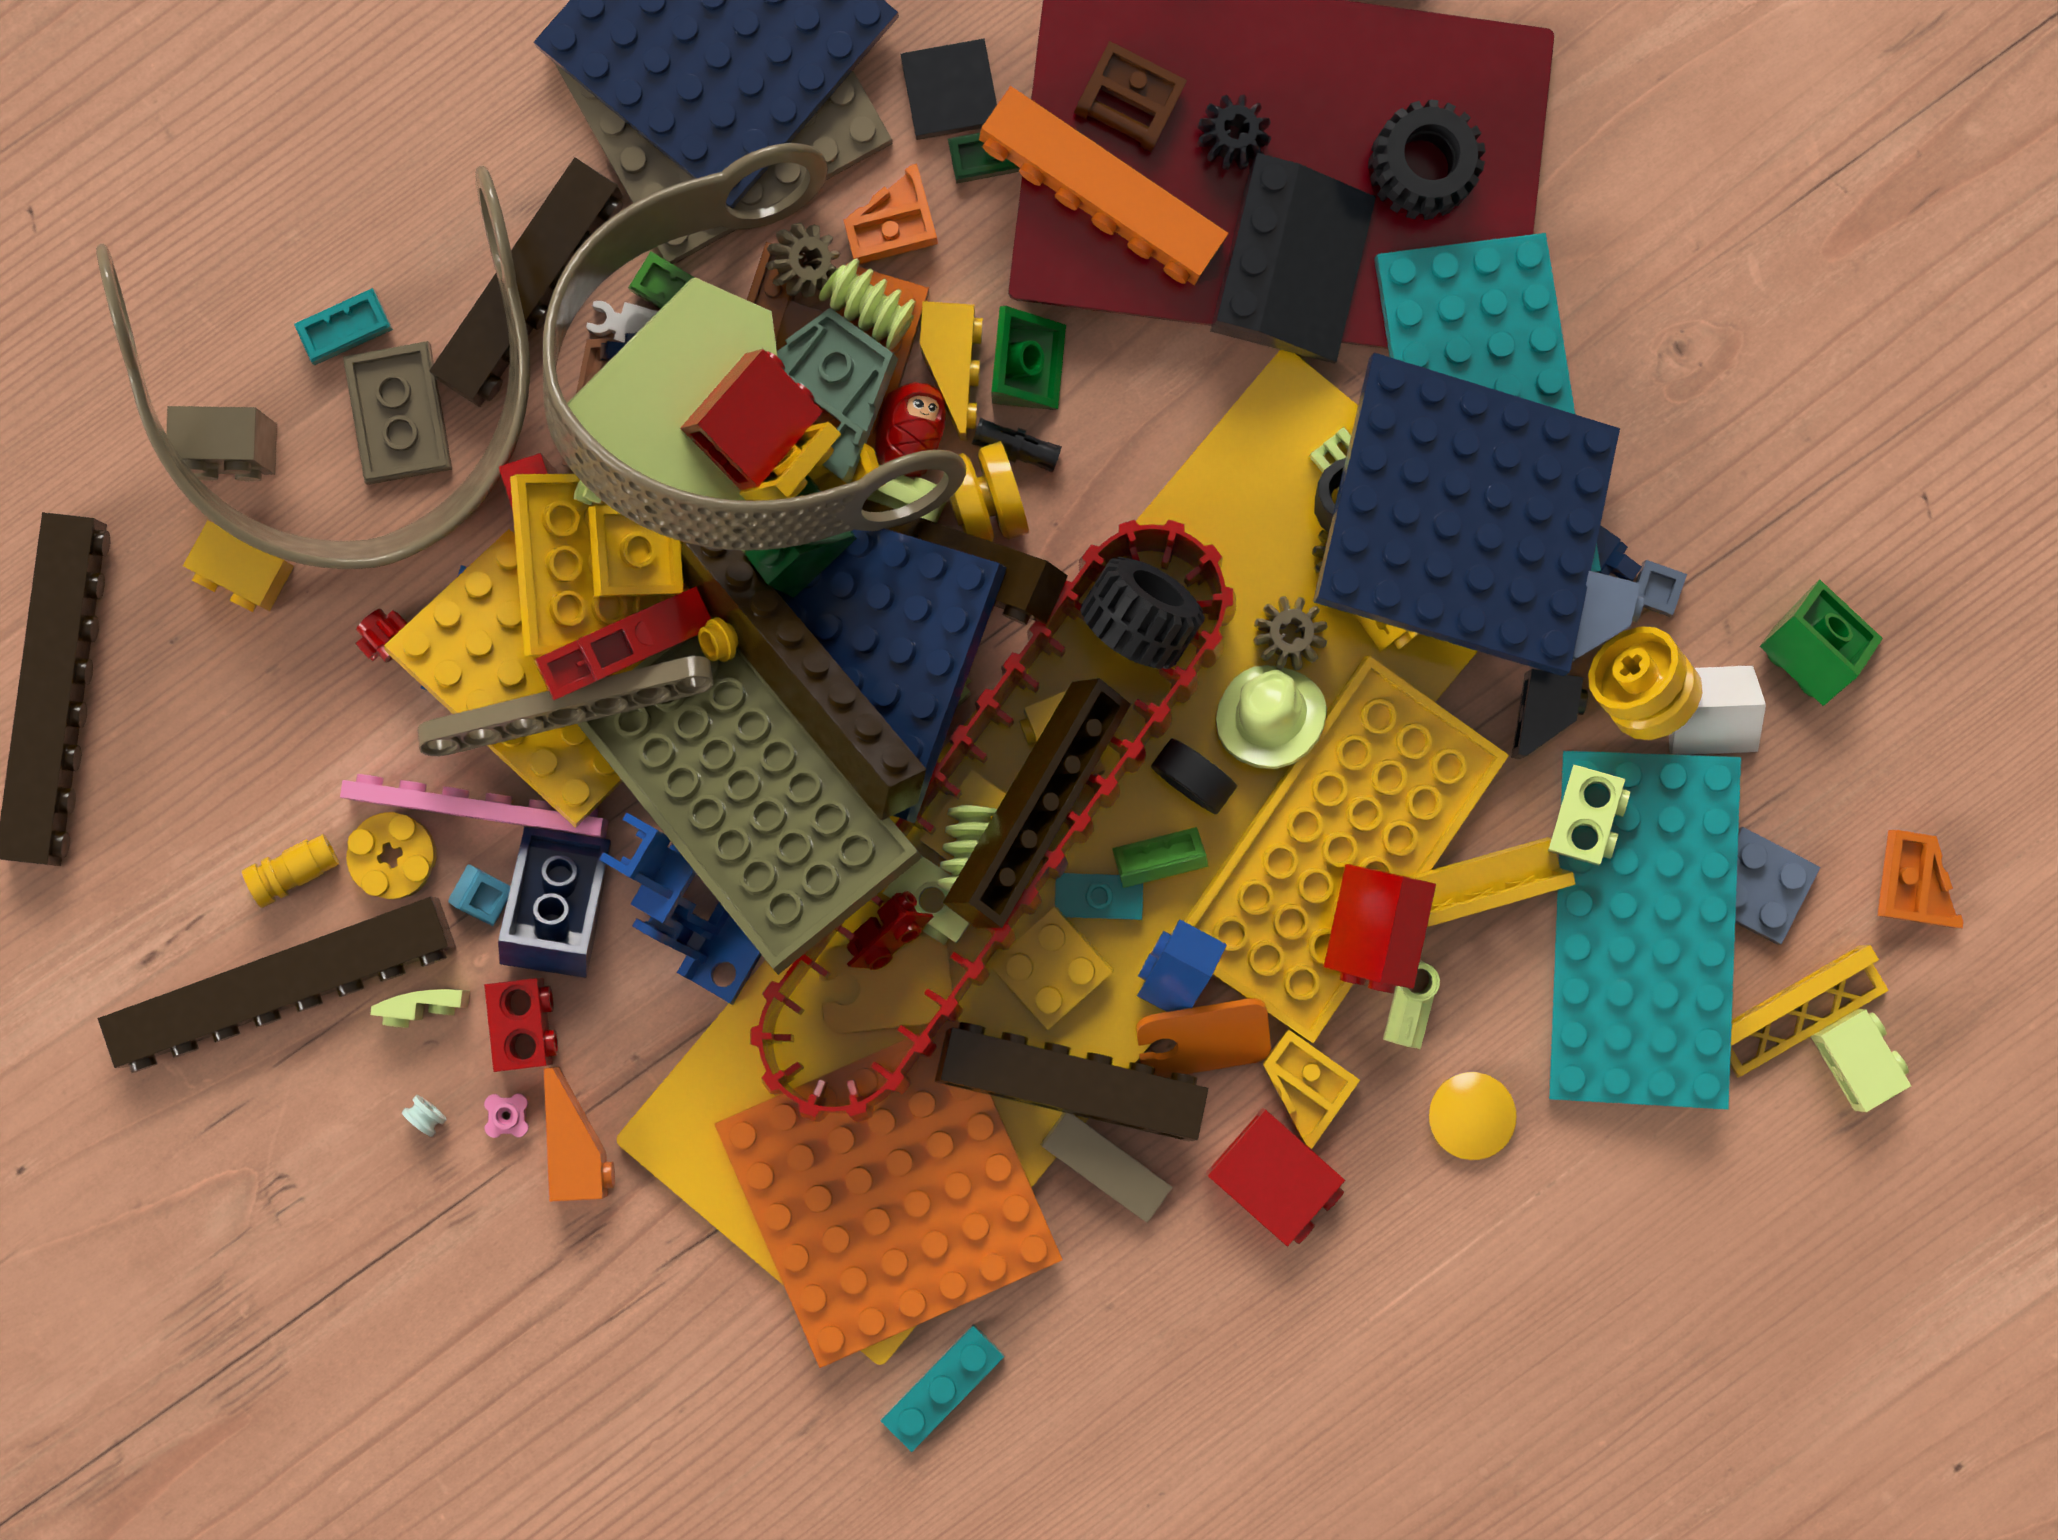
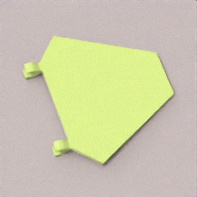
M692 278L567 404L593 438L619 460L640 473L663 484L690 493L720 499L745 500L739 494L741 490L680 428L745 353L764 349L777 356L772 311L698 278ZM581 480L579 481L574 493V499L587 505H592V502L601 503L602 500L589 490Z

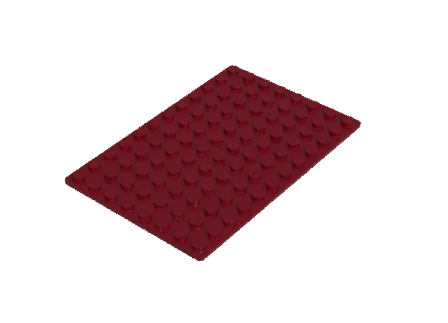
M1043 0L1031 100L1229 234L1195 286L1189 281L1183 284L1166 274L1163 269L1165 265L1152 256L1149 259H1145L1134 253L1127 245L1129 241L1118 233L1114 232L1113 235H1110L1097 228L1091 221L1092 216L1078 207L1077 210H1072L1063 205L1055 197L1056 191L1044 183L1040 186L1034 185L1022 176L1008 294L1011 299L1017 301L1211 326L1249 169L1253 160L1249 158L1247 168L1242 170L1238 167L1235 159H1233L1229 169L1224 170L1222 168L1223 157L1220 155L1214 161H1208L1207 155L1212 146H1199L1198 140L1205 133L1198 129L1197 126L1201 118H1208L1205 110L1210 103L1220 107L1221 97L1228 95L1233 105H1236L1239 96L1245 94L1247 97L1245 107L1250 109L1254 104L1260 103L1262 109L1257 118H1270L1271 124L1264 132L1271 136V141L1268 146L1261 147L1264 155L1299 163L1376 197L1341 343L1388 349L1374 261L1377 254L1532 235L1534 233L1554 33L1551 29L1347 0ZM1109 41L1187 80L1152 152L1141 148V142L1090 116L1084 119L1074 114L1078 102ZM1102 90L1099 91L1096 97L1097 101L1148 127L1154 118L1148 113ZM1428 100H1438L1439 108H1444L1448 102L1456 106L1453 112L1456 115L1461 116L1463 112H1466L1471 117L1467 122L1470 128L1478 126L1481 135L1476 141L1477 143H1484L1486 151L1480 158V160L1485 161L1484 170L1478 176L1479 181L1473 190L1450 213L1444 216L1438 213L1434 219L1424 220L1423 214H1419L1416 219L1407 218L1406 209L1401 208L1398 213L1389 209L1393 202L1389 198L1382 202L1377 196L1381 187L1379 185L1372 186L1370 176L1374 169L1368 168V161L1373 153L1371 151L1372 145L1387 121L1399 109L1403 108L1406 110L1410 103L1420 101L1421 105L1425 106ZM1230 126L1229 130L1231 132L1229 137L1238 139L1240 136L1238 135L1239 128ZM1413 141L1405 145L1406 162L1416 175L1428 180H1439L1447 177L1448 163L1446 157L1436 145L1427 141Z

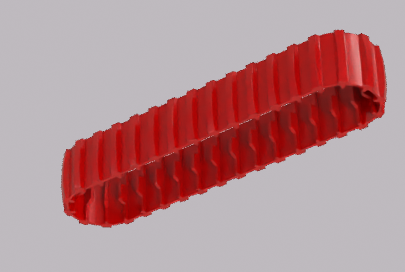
M1134 519L1119 524L1118 533L1108 538L1100 546L1092 544L1079 559L1080 572L1072 582H1065L1047 625L1037 621L1033 622L1027 630L1029 642L1020 654L1012 652L1001 666L1003 677L993 690L986 688L975 702L977 713L967 726L959 724L948 738L951 748L941 762L936 763L915 823L901 818L895 823L905 836L909 834L914 826L921 831L923 829L933 835L936 831L935 826L921 817L939 791L946 795L950 794L956 799L960 798L962 795L961 790L950 783L948 779L965 756L972 760L976 758L985 764L988 759L987 754L975 746L974 743L991 720L997 725L1001 722L1008 728L1012 727L1014 724L1013 718L1001 710V706L1016 686L1023 690L1027 687L1035 693L1039 690V682L1027 674L1028 669L1042 651L1048 655L1053 652L1059 657H1063L1065 647L1055 640L1053 635L1067 616L1074 621L1077 617L1084 620L1080 610L1082 604L1079 600L1091 583L1097 581L1111 559L1126 556L1128 559L1140 561L1138 552H1163L1162 569L1167 570L1173 555L1194 567L1192 571L1185 575L1184 583L1187 587L1195 582L1198 586L1204 581L1207 582L1213 594L1212 600L1197 601V603L1201 606L1203 614H1208V620H1217L1212 634L1205 630L1201 634L1196 633L1190 643L1197 648L1195 653L1197 655L1186 670L1179 666L1175 670L1173 668L1159 669V674L1171 683V691L1159 707L1152 702L1148 706L1139 699L1135 701L1133 709L1145 718L1146 725L1133 743L1126 738L1121 741L1115 736L1112 737L1108 745L1120 754L1119 758L1121 760L1107 779L1100 775L1097 777L1092 774L1090 775L1086 784L1094 789V797L1080 816L1073 811L1068 813L1064 820L1068 824V833L1054 852L1046 851L1042 858L1044 866L1029 887L1024 889L1003 928H985L991 933L992 938L973 963L966 958L964 959L956 952H953L950 956L952 960L962 966L967 972L947 1000L929 988L924 992L928 998L937 1003L941 1008L921 1036L918 1037L903 1025H900L897 1029L915 1044L894 1073L889 1072L875 1061L871 1065L874 1070L888 1081L877 1092L866 1099L860 1095L855 1080L847 1081L851 1105L826 1107L824 1106L826 1098L823 1097L828 1082L818 1080L814 1094H810L807 1100L788 1084L795 1079L794 1076L804 1069L803 1065L797 1061L786 1070H780L776 1062L773 1044L794 1042V1035L774 1034L776 1021L783 1005L785 1004L801 1015L804 1009L789 997L810 968L826 979L831 975L830 972L815 962L836 932L853 943L857 939L853 933L842 926L843 923L798 958L779 983L771 981L763 991L762 995L766 999V1003L761 1013L759 1025L750 1029V1044L759 1048L760 1057L766 1070L761 1077L762 1083L770 1094L784 1093L787 1097L799 1104V1113L803 1118L820 1122L825 1119L828 1113H847L854 1121L860 1122L871 1118L874 1114V1105L883 1101L893 1091L900 1094L905 1093L911 1085L907 1073L920 1056L926 1058L932 1056L937 1049L933 1037L946 1020L952 1022L958 1020L964 1011L959 1005V1001L972 984L977 986L984 984L990 975L985 965L997 949L1008 950L1016 939L1012 928L1023 913L1034 914L1042 904L1039 891L1048 878L1058 879L1068 868L1065 855L1075 842L1083 844L1094 832L1093 816L1100 807L1107 809L1120 796L1118 782L1124 773L1138 771L1146 759L1145 744L1151 736L1159 738L1165 734L1172 722L1171 709L1176 702L1185 703L1191 698L1198 686V671L1201 667H1212L1222 655L1224 641L1223 636L1220 634V629L1222 626L1228 625L1234 618L1236 595L1233 588L1226 587L1221 572L1223 563L1221 554L1213 544L1204 546L1196 538L1186 533L1183 523L1168 519L1165 525H1139ZM877 895L870 900L879 907L884 902Z

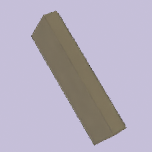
M1063 1112L1040 1144L1146 1223H1148L1173 1188L1070 1113Z

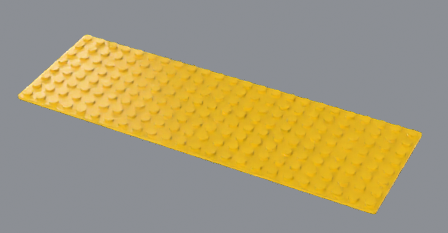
M1284 350L1278 351L1136 520L1139 525H1165L1168 519L1184 524L1185 532L1196 538L1204 546L1213 544L1223 557L1221 572L1226 587L1233 588L1235 592L1236 611L1234 618L1229 624L1222 626L1220 629V634L1223 636L1224 641L1222 655L1212 667H1201L1198 671V686L1191 698L1185 703L1176 702L1171 709L1172 722L1165 734L1159 738L1151 736L1145 744L1146 759L1138 771L1124 773L1118 782L1120 796L1111 807L1107 809L1100 807L1092 818L1094 832L1083 844L1075 842L1065 855L1068 868L1064 873L1119 875L1112 848L1195 827L1198 829L1207 856L1208 867L1143 883L1142 920L1067 917L1114 971L1049 1030L1042 1025L991 968L990 964L1005 951L1002 949H997L985 965L990 975L982 986L972 984L959 1001V1005L964 1010L958 1018L959 1023L965 1022L985 1027L984 1035L1000 1039L1002 1032L1025 1036L1028 1038L1027 1045L1044 1049L1045 1042L1064 1045L1071 1048L1070 1055L1086 1059L1088 1052L1106 1055L1113 1058L1112 1065L1126 1069L1129 1068L1130 1062L1136 1063L1139 1059V1054L1144 1053L1151 1045L1138 1046L1136 1025L1146 1016L1166 1011L1137 996L1145 981L1138 977V974L1161 933L1165 931L1171 934L1178 921L1186 919L1290 767L1288 765L1278 769L1255 768L1243 763L1226 751L1217 733L1216 715L1218 704L1233 679L1243 671L1255 666H1276L1278 654L1274 653L1266 661L1261 658L1263 652L1270 647L1269 644L1255 645L1253 641L1256 636L1267 633L1254 627L1256 619L1269 620L1263 611L1267 604L1272 605L1280 613L1278 606L1280 597H1287L1290 609L1294 608L1298 597H1302L1305 599L1302 612L1307 614L1314 606L1320 609L1316 617L1312 619V622L1324 621L1327 622L1328 627L1322 632L1314 633V635L1327 640L1326 646L1324 648L1311 646L1318 656L1314 663L1309 662L1301 654L1303 663L1300 670H1294L1290 657L1287 658L1284 668L1299 672L1312 680L1324 695L1327 711L1365 656H1371L1436 702L1478 652L1419 634L1400 649L1393 643L1381 652L1353 614L1313 602L1320 574L1316 573L1314 567L1323 561V558L1312 555V549L1315 546L1326 545L1318 538L1319 533L1324 529L1320 526L1314 513L1317 485L1323 473L1310 459L1309 455L1343 427L1350 435L1352 434L1358 405L1297 354ZM1340 442L1337 446L1347 456L1348 450ZM1329 452L1324 455L1330 465L1336 461ZM1336 489L1332 493V501L1334 504H1336L1338 491ZM1138 552L1141 562L1156 567L1174 578L1190 592L1196 601L1212 600L1213 594L1206 581L1199 586L1195 582L1189 587L1184 583L1185 575L1194 569L1189 563L1173 555L1167 570L1161 568L1163 552ZM1094 581L1080 598L1079 602L1081 604L1094 586ZM1203 614L1205 619L1197 632L1201 634L1205 630L1212 634L1217 620H1208V614ZM1067 616L1053 635V638L1065 647L1063 657L1061 658L1053 652L1050 655L1044 651L1039 654L1027 671V674L1039 682V690L1035 693L1027 687L1023 690L1016 686L1000 708L1013 718L1014 724L1012 727L1008 728L1001 722L997 725L991 720L974 743L975 746L987 754L988 759L985 764L976 758L972 760L965 756L948 781L958 788L973 769L1007 794L1036 742L1030 745L1027 744L1019 720L1026 718L1024 707L1067 691L1070 684L1074 681L1100 678L1131 703L1130 708L1113 735L1121 741L1126 738L1131 743L1134 742L1146 725L1145 718L1133 709L1135 701L1139 699L1148 706L1152 702L1159 707L1171 691V683L1159 674V669L1129 660L1108 647L1093 633L1084 620L1077 617L1074 621ZM1289 623L1285 629H1279L1280 635L1285 634L1283 640L1291 644L1295 638H1301V632L1295 633L1298 627L1294 624ZM1190 643L1177 664L1172 668L1175 670L1179 666L1186 670L1197 655L1195 654L1197 648ZM977 710L970 716V718L965 722L963 726H967L969 724L971 719L977 713ZM1171 738L1182 742L1201 754L1236 783L1237 788L1218 814L1207 811L1187 798L1151 768L1152 763ZM950 742L940 752L937 762L940 763L950 750ZM1109 745L1101 756L1105 772L1100 776L1104 779L1108 778L1121 760L1119 758L1120 754ZM1088 784L1084 785L1069 813L1073 811L1077 815H1081L1095 795L1092 787ZM939 791L921 817L932 824L952 795H946ZM895 816L889 817L894 823L899 819ZM1063 822L1048 850L1051 852L1055 851L1069 831L1068 824ZM914 826L906 838L920 855L940 867V863L946 860L920 841L926 831L923 829L921 831ZM1042 860L1039 863L1037 869L1035 870L1033 876L1031 877L1025 889L1029 887L1031 882L1034 880L1036 875L1044 866ZM1049 877L1039 891L1042 904L1036 912L1031 915L1023 913L1012 928L1016 936L1015 941L1055 906L1056 879ZM886 888L877 894L884 901L880 907L872 901H868L846 919L842 926L853 933L870 917H877L882 927L883 923L877 911L890 900L889 897L883 894ZM937 888L926 889L920 897L922 909L928 913L940 911L944 906V893ZM970 924L958 943H955L950 938L946 942L953 990L967 971L952 960L950 956L953 952H956L964 959L966 958L973 963L992 938L991 933L985 928H975ZM925 926L921 928V934L918 937L929 936L923 931ZM836 932L825 949L833 946L847 945L849 939ZM765 960L745 983L734 1004L728 1003L620 1131L616 1140L623 1150L783 1285L714 1125L721 1120L780 1095L770 1094L762 1083L761 1077L766 1070L760 1057L759 1048L750 1044V1029L759 1025L761 1013L766 1003V999L762 995L763 991L771 981L779 983L792 964L778 975ZM810 968L789 997L802 1007L804 1012L799 1015L785 1004L783 1005L776 1021L774 1034L794 1035V1042H782V1044L773 1045L776 1062L780 1070H786L797 1061L804 1067L794 1076L795 1079L788 1083L793 1089L907 1039L905 1035L897 1030L899 1027L845 1034L834 1033L828 1029L823 1019L822 1003L837 1002L847 1005L855 1001L859 995L860 987L858 981L853 976L841 974L833 980L819 981L818 972ZM929 1024L906 1026L905 1028L916 1035L923 1032ZM992 1096L1032 1187L1057 1158L1040 1144L1063 1112ZM1075 1115L1077 1118H1079L1080 1120H1082L1084 1123H1086L1087 1120L1089 1119V1118H1086V1117H1081V1116ZM916 1326L860 1351L875 1364L882 1365L888 1361Z

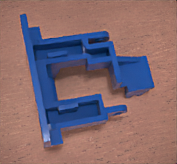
M626 812L622 820L639 829L636 836L643 839L631 860L623 856L621 861L604 852L599 860L642 884L631 905L651 917L648 922L636 918L632 926L649 937L687 955L677 973L733 1005L762 956L720 902L708 921L693 913L696 904L684 898L683 895L695 877L696 872L673 843L668 848L671 841L664 833ZM729 962L736 970V977L727 987H720L713 979L714 970L719 964Z

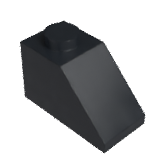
M1531 669L1525 673L1511 758L1521 759L1528 756L1577 721L1578 715H1584L1588 700V690L1582 689L1584 677L1560 676L1537 669Z

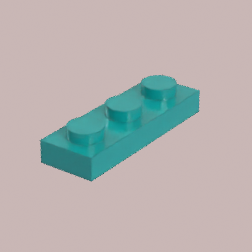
M973 1324L880 1421L913 1452L1005 1355Z

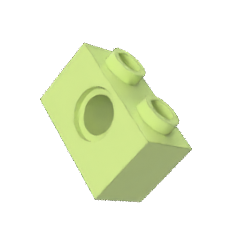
M922 856L918 862L889 884L883 894L891 899L896 893L909 891L917 900V905L914 906L916 911L928 913L920 905L921 894L928 888H937L944 893L946 898L949 891L937 884L939 879L951 877V875ZM944 904L940 911L931 913L934 918L927 923L923 931L943 945L946 944L949 938L958 943L970 923Z

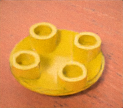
M1461 1073L1445 1080L1435 1092L1429 1108L1430 1128L1436 1142L1447 1152L1461 1159L1480 1160L1495 1155L1507 1145L1516 1126V1107L1511 1094L1501 1082L1483 1073Z

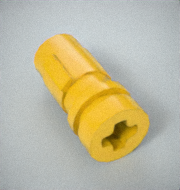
M322 834L310 841L306 839L284 850L282 855L272 860L270 857L262 859V865L260 866L254 863L242 869V875L254 900L260 908H264L276 902V896L282 899L289 895L288 890L296 886H302L320 877L324 872L338 866L339 860L329 840Z

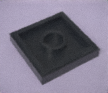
M985 38L900 53L916 140L982 128L997 106Z

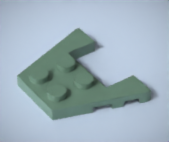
M829 308L786 339L787 345L777 351V356L785 366L784 371L795 383H800L811 391L815 398L813 402L841 422L837 428L841 435L832 445L834 452L822 466L848 484L852 481L861 458V450L864 443H867L898 358L879 342Z

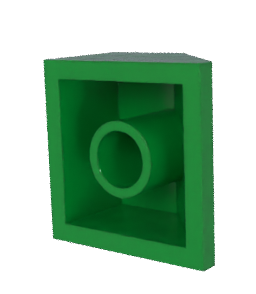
M1819 579L1772 628L1759 647L1766 652L1773 664L1783 668L1798 682L1805 694L1814 697L1824 706L1859 676L1883 638Z

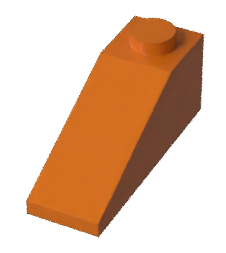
M560 1067L544 1068L549 1202L603 1199L608 1196V1188H614L615 1186L614 1163L607 1162L606 1150Z

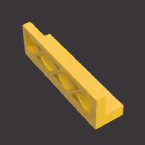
M1546 837L1408 877L1436 883L1427 927L1576 885L1574 874L1572 871L1560 868L1557 854L1548 851L1552 838Z
M1859 945L1733 1018L1731 1046L1748 1036L1760 1038L1756 1056L1741 1064L1731 1047L1730 1066L1736 1077L1740 1078L1889 991L1873 964L1879 961V958L1872 946ZM1861 970L1865 971L1874 988L1860 996L1843 992L1846 979ZM1824 992L1835 995L1831 1012L1821 1018L1806 1014L1808 1003L1813 998ZM1842 997L1852 999L1840 1007ZM1786 1014L1797 1016L1794 1035L1786 1039L1769 1035L1772 1022ZM1804 1019L1815 1021L1802 1029ZM1763 1028L1762 1033L1756 1032ZM1767 1040L1778 1043L1765 1051Z

